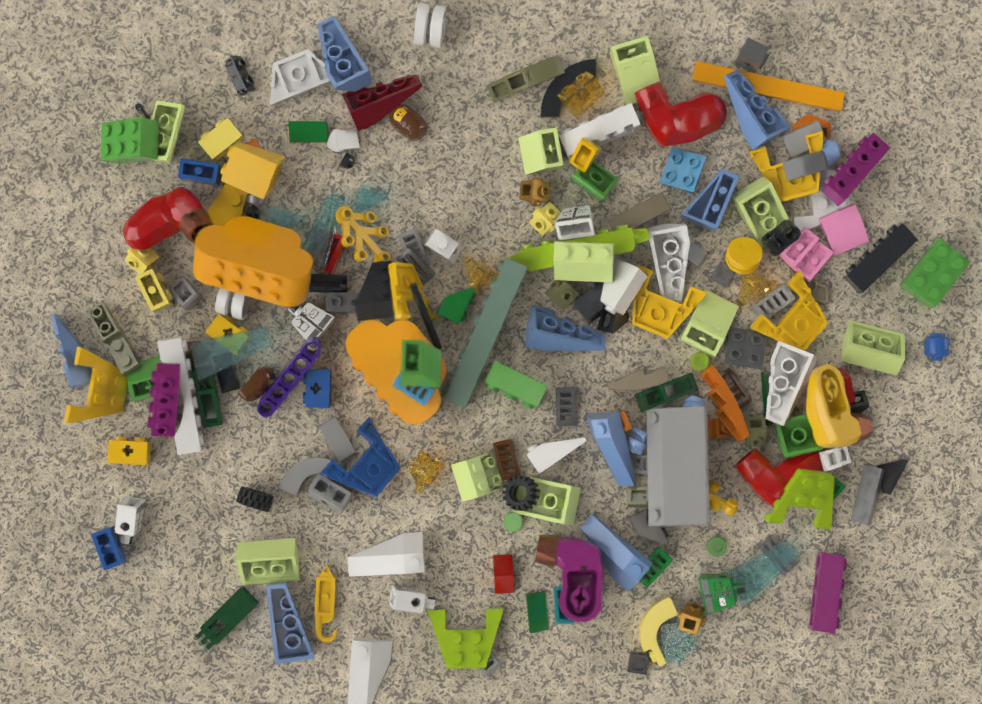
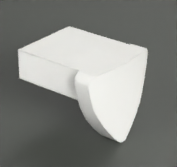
M334 129L328 138L327 147L335 152L360 148L356 129Z

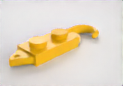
M328 565L316 577L314 633L316 638L323 643H329L337 636V630H334L330 637H324L322 634V624L332 621L335 616L336 577L333 576Z

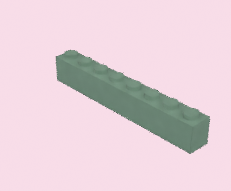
M506 258L505 261L501 260L497 271H500L497 279L493 278L489 287L492 289L490 296H485L481 305L484 307L482 314L478 313L475 318L474 324H476L474 332L470 330L466 339L469 342L466 349L462 348L458 357L461 359L459 366L455 365L450 376L453 377L451 384L447 383L443 394L446 396L444 400L464 409L466 408L528 266L510 258Z

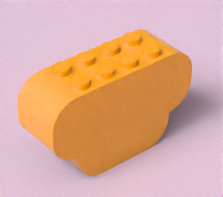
M238 216L228 220L225 226L211 225L199 232L195 239L193 274L197 280L207 285L276 305L295 307L302 304L308 295L313 259L307 251L300 248L301 238L295 231L251 217Z
M377 320L361 322L348 334L346 339L347 352L353 359L351 364L357 371L360 372L362 370L365 374L363 379L369 386H375L377 389L376 395L381 401L386 400L390 406L387 408L394 416L398 415L403 421L410 424H421L429 420L438 412L441 406L442 399L438 387H432L435 391L427 404L423 406L392 384L401 371L402 340H422L430 345L431 343L413 323L406 320L394 321L388 326ZM442 357L440 385L447 376V366ZM407 386V387H406V390L409 391V389L411 388V386ZM416 386L412 393L415 395L421 386ZM423 389L419 396L420 399L423 398L428 389Z

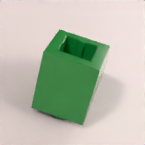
M466 288L444 296L436 314L456 324H459L460 321L463 322L467 315L466 307L468 304H472L476 296L474 294L475 289Z

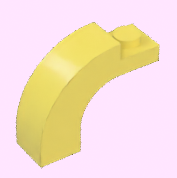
M669 595L660 598L649 606L639 626V641L642 650L645 652L651 649L648 652L653 663L657 662L659 667L666 664L656 640L658 628L664 621L678 615Z

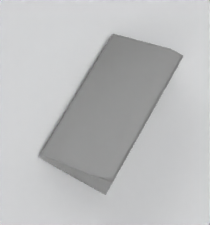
M818 120L782 136L791 157L809 150L806 135L823 131ZM825 135L823 138V144L827 142Z

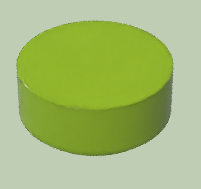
M697 352L690 358V365L696 371H704L709 366V357L703 352Z

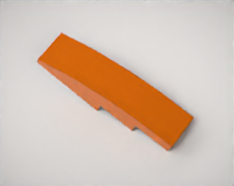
M711 365L700 376L712 389L707 395L719 408L714 414L736 441L740 443L749 436L744 416L725 380L714 365Z

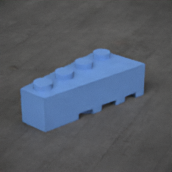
M286 581L266 584L275 664L314 659V653L307 635H305L306 632Z

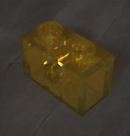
M586 71L577 76L572 84L564 87L557 96L567 111L577 118L602 97L605 92L596 78Z

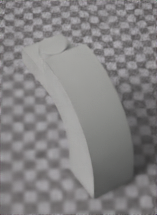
M314 457L298 462L285 474L279 488L296 496L299 495L305 480L313 474L320 473L332 459Z

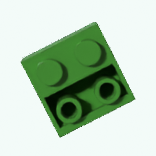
M402 340L401 386L440 387L441 350L422 340Z
M160 356L139 361L141 366L127 375V384L132 402L150 399V386H154V382H151V372L156 370V363H163L160 360Z

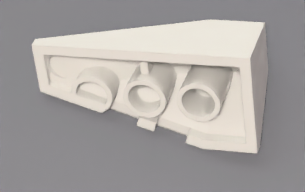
M666 223L648 227L660 294L675 302H682L690 248L687 225Z
M423 532L403 533L347 557L349 576L425 572Z

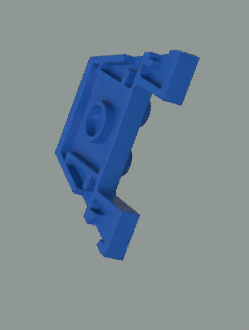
M368 417L358 428L357 432L371 443L370 447L348 472L332 459L320 474L376 498L400 470V466L390 449L383 442L381 434L374 427L372 419Z

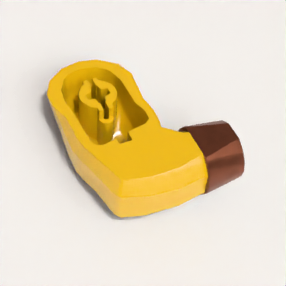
M830 364L813 369L807 386L806 413L813 429V439L817 445L825 448L845 447L868 439L873 431L871 420L863 413H850L844 380L840 371Z

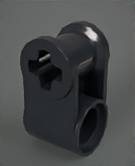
M784 220L774 229L767 232L761 241L769 247L770 253L773 256H777L797 241L801 232L792 221ZM792 228V231L786 234L787 231Z

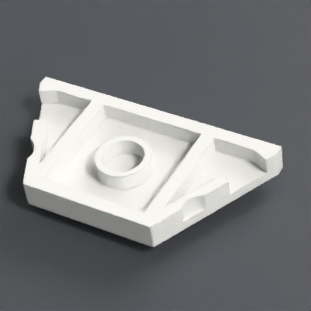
M309 49L274 62L272 66L270 105L274 106L331 83L326 75L325 63L319 60Z

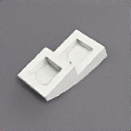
M847 446L830 448L819 452L824 472L851 463Z

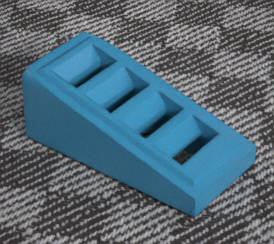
M401 371L392 384L423 406L427 404L435 391L432 387H420L414 395L412 392L416 386H411L408 391L406 390L407 386L399 385L401 382ZM423 389H428L423 398L420 399L419 396Z

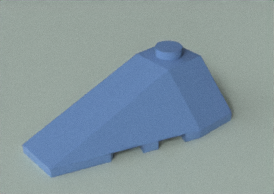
M738 70L724 76L742 133L753 150L766 145L790 129L781 113L776 108L773 110L766 103L767 99L764 96L760 97L754 91V86Z
M50 315L55 336L62 343L60 344L59 351L66 358L63 366L70 386L81 388L90 385L92 367L74 364L77 347L84 348V346L59 315Z
M593 513L580 528L589 542L599 546L602 563L613 580L628 592L651 567L652 561Z

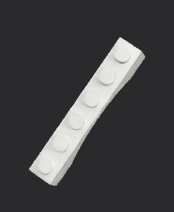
M182 336L159 339L157 343L160 360L163 363L180 364V387L183 394L184 411L180 427L174 436L177 454L183 455L200 452L205 442L204 436L199 433L198 428L201 427L200 415L196 416L195 408H198L196 397H193L192 389H195L194 380L189 377L188 372L191 370L190 359H186L185 352L188 351L187 341L183 340Z

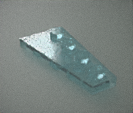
M262 327L191 343L198 381L270 347L271 342L268 328Z

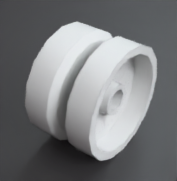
M419 2L415 20L414 45L425 46L428 35H430V46L441 49L446 30V6L436 5L432 16H430V5Z
M219 288L215 311L222 315H227L231 311L233 318L244 320L252 297Z

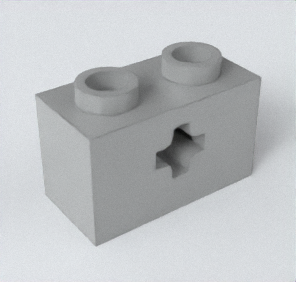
M321 474L317 475L308 489L309 497L339 515H342L351 501V492Z

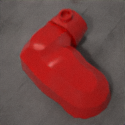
M660 81L634 93L645 126L651 137L661 147L690 143L714 133L724 124L727 114L726 105L723 100L711 92H700L687 101L678 102L673 105L668 101L669 97Z
M754 448L735 464V468L743 480L748 482L753 492L764 503L774 508L773 504L783 496L786 491L784 488L798 468L824 472L819 454L824 449L788 457L772 466L769 464L770 461Z

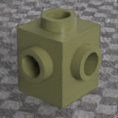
M554 280L550 288L545 292L563 311L579 295L574 289L576 285L572 281Z
M764 416L745 417L749 436L744 439L746 447L765 446L766 438H769V427H766Z

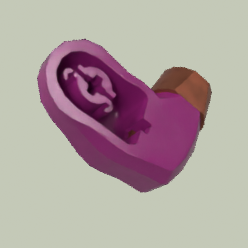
M539 535L535 562L550 567L558 566L562 570V590L559 599L560 610L568 619L577 623L588 622L596 618L602 609L604 571L599 546L575 537Z

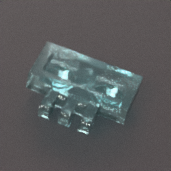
M679 622L660 625L666 664L684 662V652L696 650V645L688 646V643L695 642V638H687V635L693 634L679 630Z

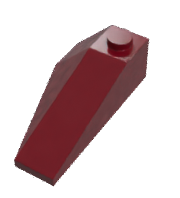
M417 74L394 79L389 84L379 82L376 83V87L368 89L364 87L356 92L348 91L343 93L342 97L357 131H360L379 122L423 86Z

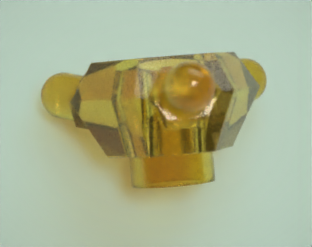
M470 256L464 257L463 262L465 263V272L468 278L466 283L471 288L480 290L481 287L490 285L493 278H498L499 273H495L491 266L480 260H472Z
M754 272L743 275L741 277L742 284L740 285L737 305L742 307L746 302L759 300L766 296L769 290H775L776 284Z
M420 451L418 457L409 464V472L415 480V490L417 493H423L424 487L430 485L438 477L439 471L444 468L443 463L438 462L437 458L424 451Z

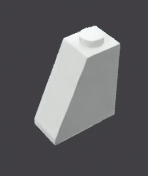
M614 257L613 283L604 282L600 300L606 305L605 309L614 315L616 312L624 315L648 276L639 268Z

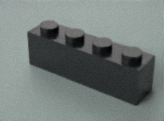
M903 223L897 226L895 224L886 231L888 235L884 239L880 237L872 244L874 248L870 252L866 250L859 257L861 261L857 265L852 264L845 270L847 274L843 278L859 294L863 293L918 240Z

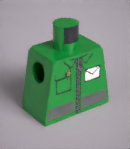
M700 574L698 579L706 615L735 606L737 595L747 593L745 582L734 583L732 574Z

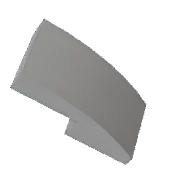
M336 417L318 426L339 462L355 453Z

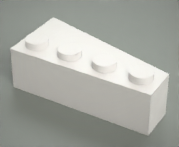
M632 103L608 114L599 115L590 122L589 120L582 122L578 125L579 127L574 129L567 128L561 131L559 142L566 159L572 157L582 137H586L596 145L601 146L636 132L640 122Z

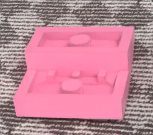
M854 203L819 218L823 235L827 238L830 250L834 252L833 256L869 241L864 224Z
M804 227L800 231L799 239L787 247L780 254V257L795 272L800 271L804 279L810 283L833 256L834 252L819 241V237Z

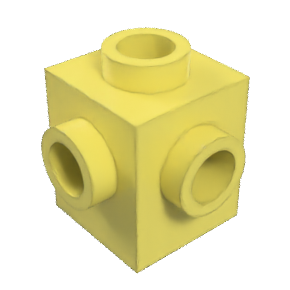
M549 202L543 208L539 206L532 213L534 217L529 223L542 236L548 231L552 233L556 229L555 221L561 212Z
M130 247L127 250L129 254L125 261L138 274H141L153 268L159 256L152 248L138 250Z

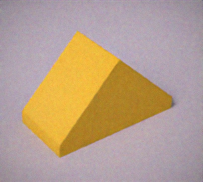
M582 137L569 163L585 173L602 148L588 138Z

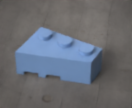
M721 169L679 218L715 232L719 227L739 176Z

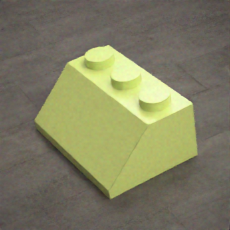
M156 100L151 118L152 120L159 121L158 159L154 161L171 164L184 119L185 105Z
M554 242V280L613 283L614 244Z
M849 320L841 349V361L887 374L898 375L905 361V334Z
M295 538L238 542L236 562L242 585L300 581L298 548Z

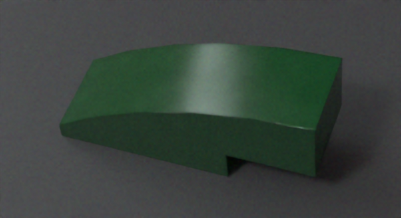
M213 365L194 367L192 376L203 428L223 425Z
M691 372L636 393L634 396L640 411L643 412L696 392L699 389Z

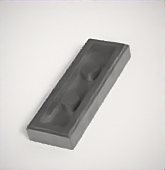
M864 464L851 521L871 526L885 469Z

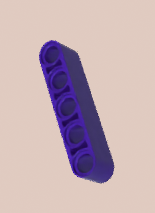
M309 337L262 395L257 407L258 413L261 416L269 417L277 410L318 358L322 349V342L319 338ZM310 344H315L318 347V349L312 351L308 348V346ZM303 359L306 361V364L299 365L296 361ZM292 374L295 378L288 380L285 375ZM279 388L283 393L276 394L273 390ZM269 403L272 407L266 409L262 404Z

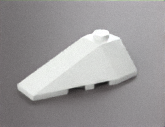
M778 341L770 363L771 376H769V395L767 397V420L785 426L818 361L814 354Z
M354 637L350 661L348 704H372L391 661L393 641Z

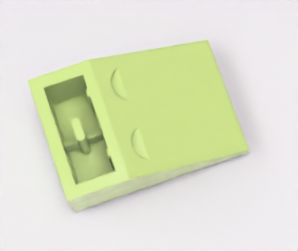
M648 36L641 37L610 48L609 53L626 105L630 103L635 104L637 103L634 94L636 91L660 81Z
M704 289L707 295L693 310L679 340L711 357H715L739 306Z

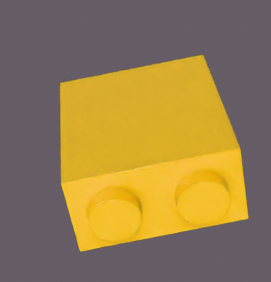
M238 142L228 150L227 157H229L227 164L224 163L220 174L223 175L221 181L264 200L274 188L285 156Z

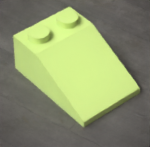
M764 176L731 195L741 217L762 248L767 246L762 243V237L782 221L789 220L772 183Z
M530 477L535 480L534 483L538 484L536 489H540V493H537V496H540V498L535 499L538 503L532 505L534 508L528 509V511L513 509V512L573 526L581 488ZM519 486L516 493V498L521 501L526 497V488L524 486Z

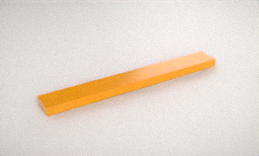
M696 61L691 81L727 88L724 76L736 71V69ZM738 70L754 86V91L758 95L841 112L845 92Z

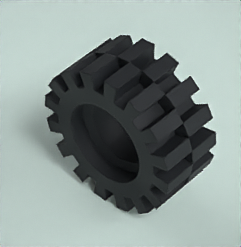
M522 475L512 476V479H508L507 482L509 484H504L503 486L506 488V491L502 490V494H506L503 497V500L507 501L505 504L510 506L511 509L528 511V509L534 508L532 505L538 503L535 499L540 498V496H537V493H540V489H536L538 484L534 483L535 480ZM519 486H524L526 488V497L520 501L516 498V491Z
M241 486L236 502L256 510L269 512L274 496Z

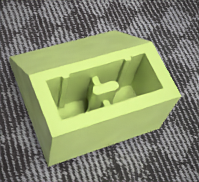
M557 127L539 130L518 138L525 175L563 169L564 164Z
M493 452L451 465L462 502L504 488Z

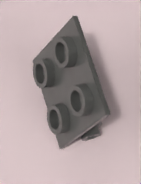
M730 327L726 336L727 346L724 363L763 370L767 336L757 331Z

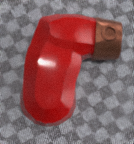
M178 187L168 193L154 196L144 203L125 222L122 232L127 245L134 249L144 250L176 235L180 231L195 244V239L203 228L214 224L198 198L187 188Z

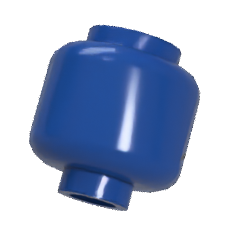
M930 333V336L924 340V354L931 357L932 361H943V357H947L950 354V339L945 337L944 333Z

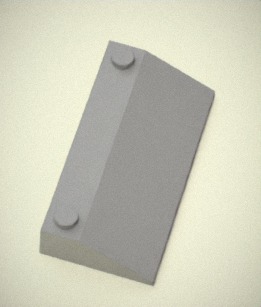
M707 406L647 410L648 526L664 528L710 525Z

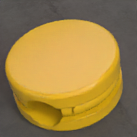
M738 237L729 243L725 261L732 271L738 274H750L758 269L763 256V250L756 240L749 237Z

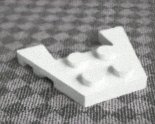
M828 169L821 172L819 193L810 195L813 216L793 218V223L800 231L804 227L809 230L820 225V217L850 205L849 197L837 206L821 192L825 187L824 181L830 175L834 176L837 173L835 170Z

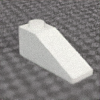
M585 437L541 443L540 445L535 443L527 449L529 452L526 455L540 474L587 440Z

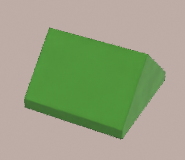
M595 161L591 163L585 173L578 169L571 179L572 182L601 203L619 180Z
M807 414L788 418L785 426L775 423L778 447L784 458L823 450V447L818 446L813 439V429Z

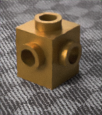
M542 178L521 181L519 200L529 202L531 206H541V203H549L550 183L543 182Z
M687 602L684 609L680 608L678 614L680 624L678 629L697 635L700 626H705L707 616L704 615L705 607L697 603Z

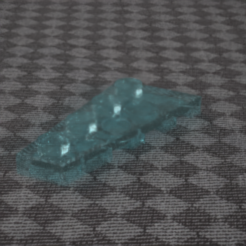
M340 194L326 195L302 247L313 259L312 269H325L338 224L335 215L337 209L343 206L345 199Z
M787 539L725 573L732 574L734 583L745 582L747 593L737 595V600L743 606L750 602L801 555Z

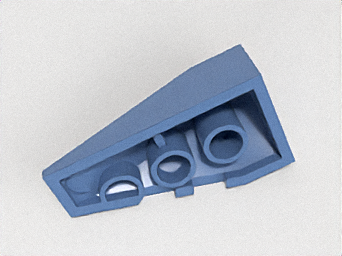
M335 16L319 23L318 30L326 75L335 90L356 92L372 84L368 68Z
M536 305L531 306L525 331V347L542 351L605 350L604 334L585 325L579 328L571 322V318L560 319L554 316L556 311Z
M620 412L586 414L590 432L618 486H636Z

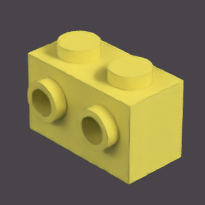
M228 118L218 121L215 124L216 128L211 132L207 131L202 134L201 140L198 141L214 162L225 156L231 146L245 139Z
M152 268L135 276L151 312L157 313L174 305L172 299H174L169 289L165 288L163 284L165 278L161 272Z

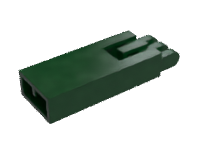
M244 586L240 587L200 627L201 631L194 636L195 641L202 636L203 639L198 644L202 646L207 641L209 644L204 648L207 652L214 644L217 645L259 602ZM219 620L225 627L216 635L215 633L221 627L217 624L212 630L210 628Z

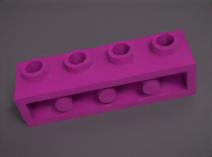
M872 133L869 137L864 136L857 143L859 145L858 149L855 150L853 148L846 156L848 159L846 163L842 161L835 169L837 173L834 176L830 175L824 181L825 187L821 192L837 206L850 196L890 149L875 133Z
M156 363V370L151 372V382H154V386H150V398H153V401H149V413H152V417L148 416L147 428H151V436L174 437L180 386V364Z
M820 551L817 553L808 627L812 631L836 633V629L839 628L840 618L838 617V609L840 610L842 607L840 592L844 589L845 584L842 576L843 571L847 567V560L844 555Z

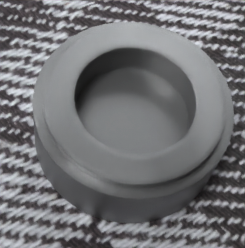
M247 195L246 202L264 204L266 203V198L263 200L254 195Z

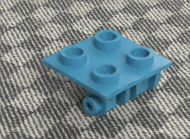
M672 148L659 183L682 189L689 194L695 192L707 156Z

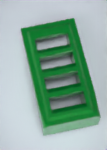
M658 546L648 556V559L650 561L654 560L660 567L657 569L651 565L650 568L655 573L652 575L647 571L645 574L650 579L647 581L642 577L639 580L645 587H648L673 561ZM660 555L665 560V562L662 563L656 558V556Z

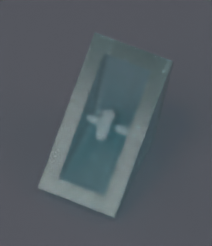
M360 184L352 211L354 213L363 212L389 199L386 192Z
M267 205L265 207L267 214L275 225L292 229L305 220L303 216Z

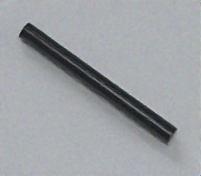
M412 283L409 287L433 346L441 349L442 345L417 283Z

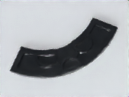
M596 59L575 63L564 69V74L553 79L544 94L540 118H559L562 101L569 90L581 82L596 79Z

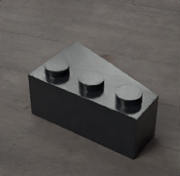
M391 260L372 262L355 302L358 321L395 317L388 266L392 263Z

